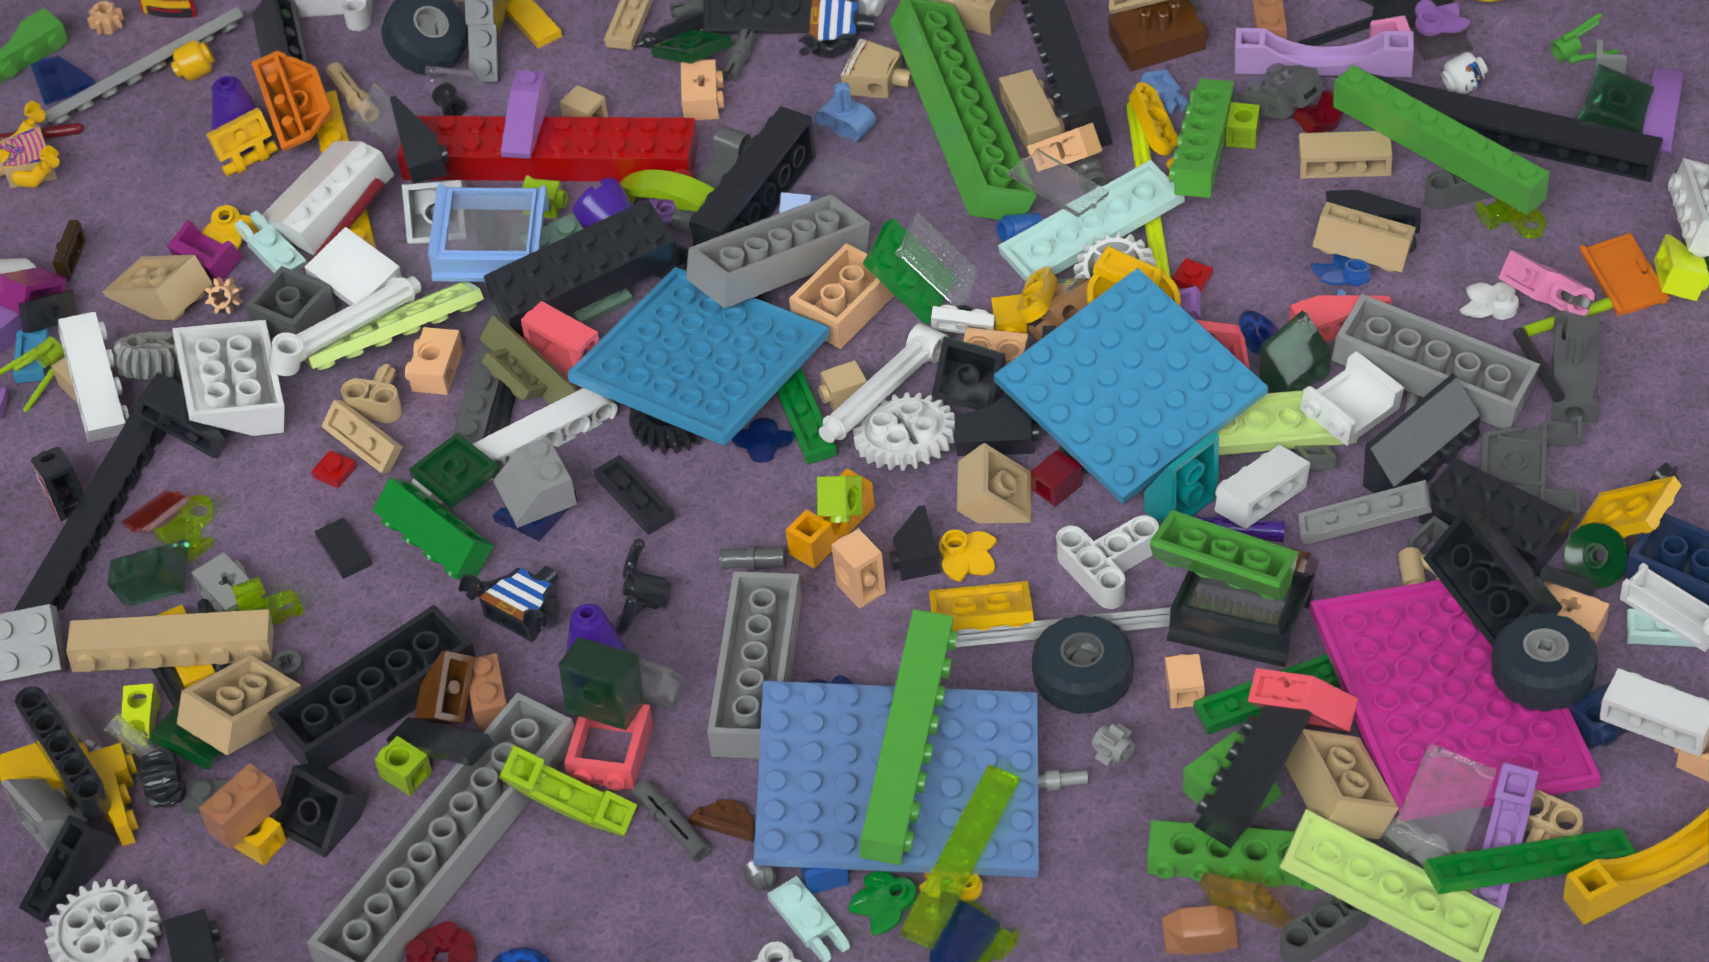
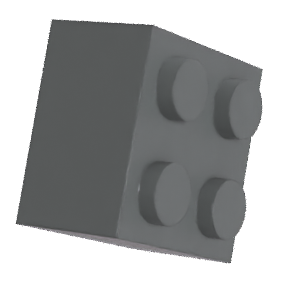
M280 266L245 305L250 321L266 320L269 337L273 339L280 333L297 335L327 319L337 311L330 285L283 266Z

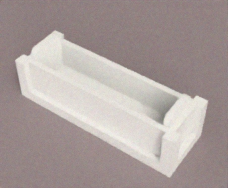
M1645 563L1639 566L1638 572L1630 580L1626 578L1622 582L1620 600L1702 651L1706 652L1709 649L1708 605L1652 572Z

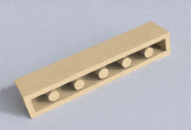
M269 609L70 621L66 652L72 672L174 666L188 667L209 664L222 665L235 663L249 655L254 656L260 661H272L274 628Z

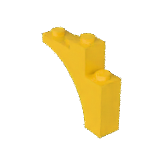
M70 731L101 778L110 799L111 808L104 817L114 827L122 847L135 843L133 830L139 829L133 809L127 811L126 804L132 803L128 788L135 786L132 774L138 773L132 753L125 755L121 742L89 752L86 741L79 743L75 731ZM36 743L0 754L1 782L6 779H45L53 789L59 787L68 798H71Z

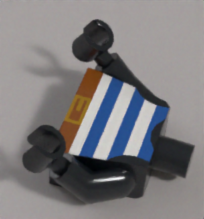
M812 0L810 33L798 40L799 43H804L807 47L800 49L799 53L802 56H806L812 52L813 55L833 59L849 51L850 47L856 46L857 32L874 33L875 15H859L858 0Z
M544 566L536 575L523 568H516L508 575L491 581H480L478 577L469 574L461 577L458 591H466V597L470 600L480 597L484 617L530 642L537 638L542 629L555 627L558 623L560 604L553 584L559 577L549 566Z

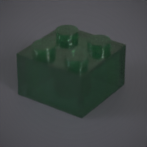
M577 637L558 663L565 712L626 731L644 705L639 655Z

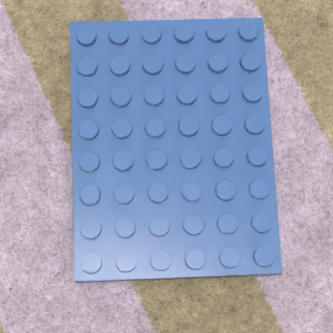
M763 681L754 848L755 866L839 868L942 874L957 873L1038 878L1037 692L946 689L943 706H936L934 714L940 715L936 736L930 735L928 743L934 744L930 765L923 763L922 772L927 773L924 793H917L915 801L921 802L917 823L910 822L909 831L914 832L911 853L904 852L900 866L859 858L861 835L895 686Z

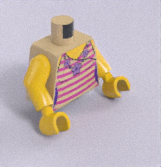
M30 101L26 104L24 114L29 118L23 120L17 132L11 137L0 141V177L6 175L10 188H36L41 182L57 179L54 168L59 165V158L57 157L59 152L50 145L46 146L40 127L35 124L36 122H43L46 118L45 111L35 101Z

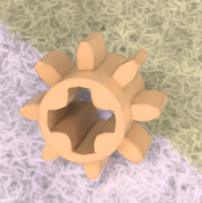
M108 1L98 2L92 7V10H89L90 17L87 20L90 29H96L98 35L113 34L118 28L123 27L121 20L124 17L121 8L115 9L114 3Z
M221 277L214 279L216 287L209 286L205 288V291L209 293V299L205 303H211L215 307L214 313L216 314L221 312L223 308L230 314L235 309L233 304L240 305L244 302L239 298L243 287H237L233 284V277L228 278L225 283H223ZM225 290L224 295L220 291Z

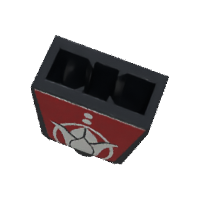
M54 447L32 457L30 461L46 498L59 521L62 522L70 517L77 505L76 503L79 502L84 492L73 465L60 447ZM61 486H66L70 490L69 494L64 498H61L58 488Z

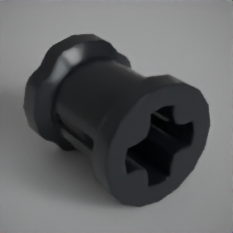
M442 83L432 92V100L437 106H441L444 116H462L466 112L467 104L465 100L458 97L457 90L451 83Z

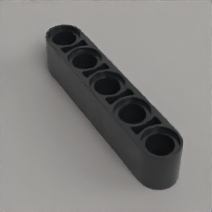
M37 686L23 688L16 695L15 704L28 732L80 813L90 820L102 818L109 812L111 802L101 778L45 692Z

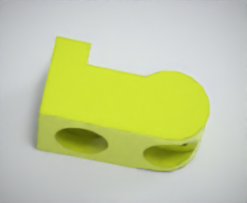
M153 683L123 686L121 721L122 739L125 748L154 746V743L150 742L149 739L151 732L156 728L157 710L160 709L161 699ZM136 694H144L147 696V698L134 699L133 696Z

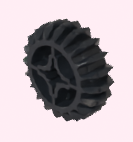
M630 408V427L635 439H639L642 447L648 445L652 452L660 447V450L665 455L669 448H673V451L677 454L679 447L683 446L686 450L690 451L691 442L700 445L701 436Z

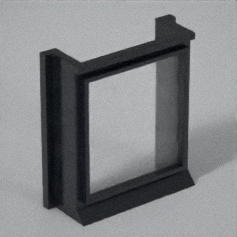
M1188 570L1171 606L1167 641L1286 668L1290 656L1293 631L1303 608L1309 609L1310 601L1314 599L1315 573L1306 578L1293 575L1289 590L1283 600L1279 601L1276 599H1266L1258 593L1243 588H1233L1227 583L1213 578L1200 577L1195 572Z

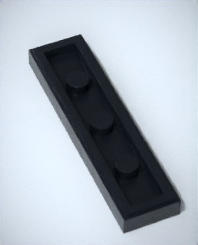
M407 717L386 739L387 743L390 744L398 736L426 753L428 757L467 766H473L494 743L490 736L485 733Z

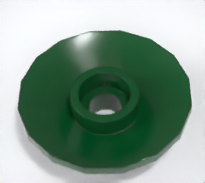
M1593 522L1581 525L1571 533L1565 544L1564 561L1568 572L1595 582V589H1602L1612 586L1621 579L1626 570L1629 553L1626 541L1617 530L1608 524ZM1600 549L1605 553V558L1602 562L1597 559V552Z

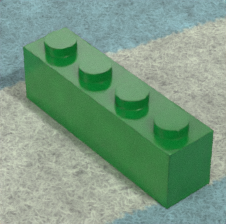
M390 477L372 509L373 512L382 518L381 523L402 533V539L412 546L420 547L424 550V557L432 562L443 565L445 567L444 572L458 580H461V577L466 574L477 577L494 547L493 544L407 480Z

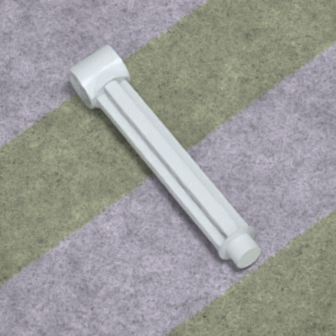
M414 276L407 279L399 277L390 285L297 335L292 333L276 335L271 345L269 367L274 373L281 376L294 375L299 371L301 362L306 360L308 356L403 304L414 301L415 294L421 291L420 282Z
M923 323L915 325L908 335L906 347L833 413L823 419V426L819 428L821 438L828 443H832L836 439H844L854 426L921 365L928 361L937 363L943 338L948 336Z

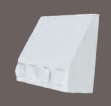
M334 141L262 216L266 219L268 225H272L289 243L314 255L375 177L386 184L394 176V173L382 152L362 141Z
M266 320L172 328L189 420L251 436L284 433V402L278 375L269 367L271 343Z

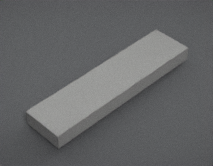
M1423 480L1298 513L1300 538L1303 544H1312L1431 513L1428 485Z

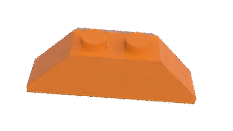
M275 51L251 62L283 152L311 140L333 113L317 68L299 59L286 56V54L280 51Z

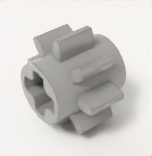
M1112 723L1110 727L1107 725L1102 726L1092 740V747L1097 751L1095 759L1107 767L1111 763L1113 765L1116 763L1120 765L1125 764L1135 749V743L1129 738L1132 731L1120 723L1117 725Z

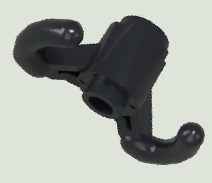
M640 538L635 539L631 544L623 567L622 575L625 581L622 595L627 596L622 613L616 620V631L619 634H625L628 631L633 618L644 607L654 609L659 607L665 608L670 595L671 582L665 581L664 577L643 573L637 569L639 556L645 547L644 540Z

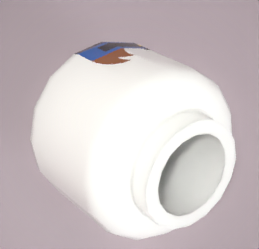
M1464 52L1445 63L1441 77L1449 91L1466 95L1483 86L1485 82L1484 74L1488 70L1480 56L1476 58L1473 54Z

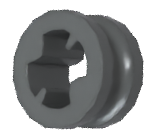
M284 650L275 655L272 660L273 668L292 680L298 679L304 672L301 656L296 651ZM290 662H293L294 666L290 669L288 668V666L286 667V669L282 668V666L286 663L290 665Z

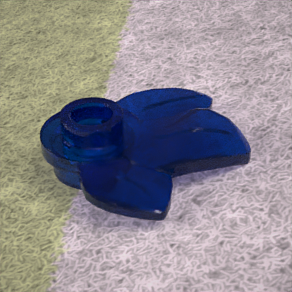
M762 417L753 420L750 423L749 429H741L731 440L735 446L746 449L752 461L764 463L774 458L777 449L789 446L793 442L794 435L792 431L778 430L775 420Z

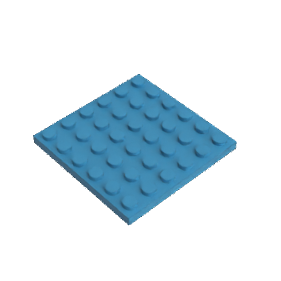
M675 267L567 372L568 380L575 385L725 446L830 336L829 327L754 297L723 308L686 279L687 271Z
M1139 268L1124 277L994 374V382L1122 505L1152 483L1167 466L1214 431L1217 433L1268 394V386Z

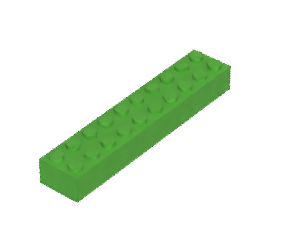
M901 0L890 20V24L968 214L977 218L984 217L997 220L1002 219L1003 215L1027 214L1036 199V194L955 6L932 0Z

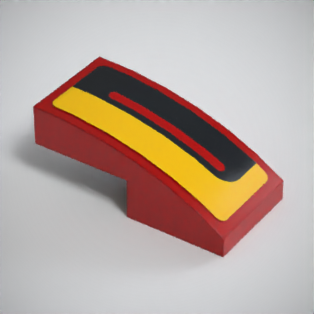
M139 0L142 12L149 15L166 18L197 17V8L194 0Z

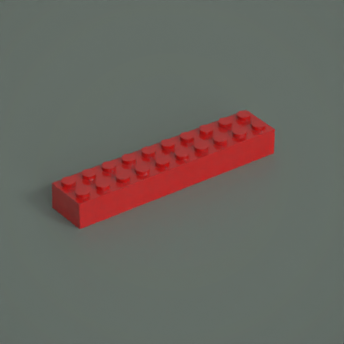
M417 116L436 134L439 145H446L450 162L445 163L448 174L430 180L525 181L526 175L533 179L561 182H600V180L605 178H614L621 182L626 176L643 170L673 171L676 169H687L693 172L698 147L695 118L544 117L530 159L502 157L501 147L506 116ZM400 142L397 159L402 179L412 180Z

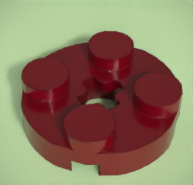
M444 921L438 926L424 930L406 946V962H433L436 959V955L440 952L449 953L447 955V962H477L478 951L472 936L451 921Z

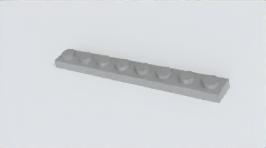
M237 6L45 111L46 118L43 124L46 125L52 121L54 126L69 119L70 117L67 113L77 108L80 113L93 106V98L101 95L105 99L118 92L117 85L126 82L129 86L142 79L143 77L140 73L150 68L153 73L166 66L165 59L172 56L175 49L187 42L197 40L200 43H208L215 39L212 33L220 29L223 33H226L237 27L236 20L243 17L240 9Z

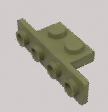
M498 315L490 318L480 336V340L492 351L487 352L481 362L490 369V373L495 378L502 380L511 389L514 396L523 401L543 397L548 403L552 404L579 390Z

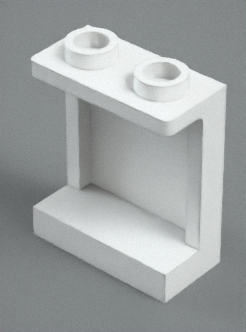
M346 227L305 266L306 276L330 285L332 293L350 306L390 285L397 278L401 277L399 265Z
M1356 351L1348 357L1346 368L1342 373L1317 390L1311 386L1304 389L1300 410L1308 418L1313 419L1326 429L1331 436L1348 446L1399 409L1404 387Z

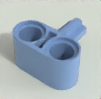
M836 83L833 87L834 96L815 113V119L819 126L822 127L824 125L832 129L831 132L844 138L849 137L856 143L876 124V117L867 106L851 99L848 83Z

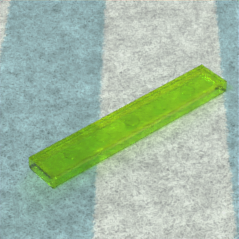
M988 764L905 920L900 936L932 950L934 949L1020 784L1021 777Z

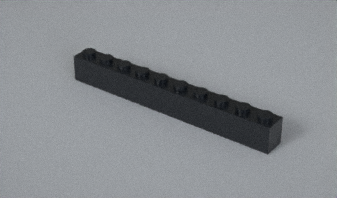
M1371 74L1513 152L1646 182H1652L1660 161L1663 138Z

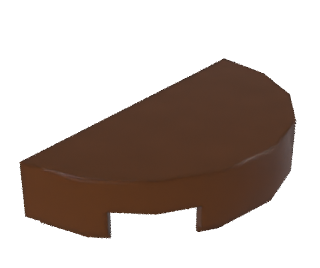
M718 799L716 800L717 803L709 804L702 809L699 806L688 818L690 824L753 842L755 825L753 818L744 805L734 800Z

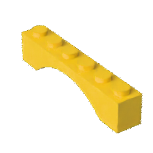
M1709 808L1689 825L1655 846L1623 858L1596 859L1566 875L1563 895L1564 901L1585 925L1709 863Z

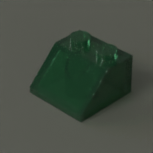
M1599 64L1586 86L1575 119L1638 133L1655 87Z
M1303 310L1260 345L1259 379L1268 386V393L1303 391L1306 387L1312 386L1317 380L1323 381L1330 373L1331 350L1306 312Z
M186 538L111 559L107 586L124 606L137 605L183 593L185 589L189 541Z

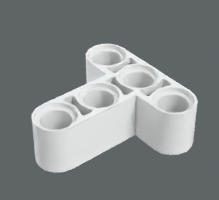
M293 0L298 17L344 14L347 27L353 31L364 30L371 24L373 0Z
M1141 515L1095 541L1077 526L1063 527L1056 535L1057 559L1100 606L1107 609L1118 608L1126 599L1125 575L1123 572L1152 556L1150 541L1159 529V524L1153 517Z

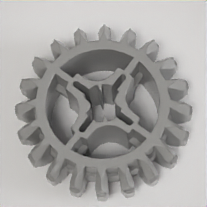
M172 331L138 332L137 334L121 337L114 343L112 353L115 363L114 368L122 376L137 380L147 379L148 381L153 379L157 372L171 378L181 376Z

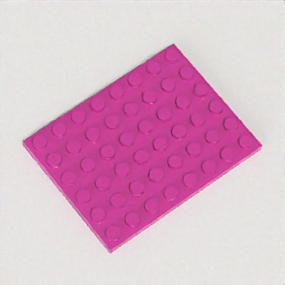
M1440 580L1310 601L1309 612L1341 688L1344 692L1358 698L1354 719L1372 761L1399 807L1395 814L1398 823L1493 806L1503 762L1539 771L1535 790L1549 795L1599 787L1601 776L1569 708L1555 709L1550 712L1537 709L1530 710L1507 698L1498 689L1492 676L1491 657L1493 647Z

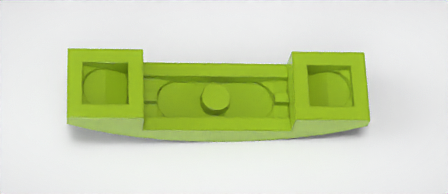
M665 170L638 171L626 176L620 182L631 203L637 197L673 200L677 210L698 211L704 204L707 195L715 190L713 187L695 178Z
M515 745L512 746L499 775L500 779L522 794L560 814L591 827L625 836L637 804L608 790L601 792L543 764L544 759Z

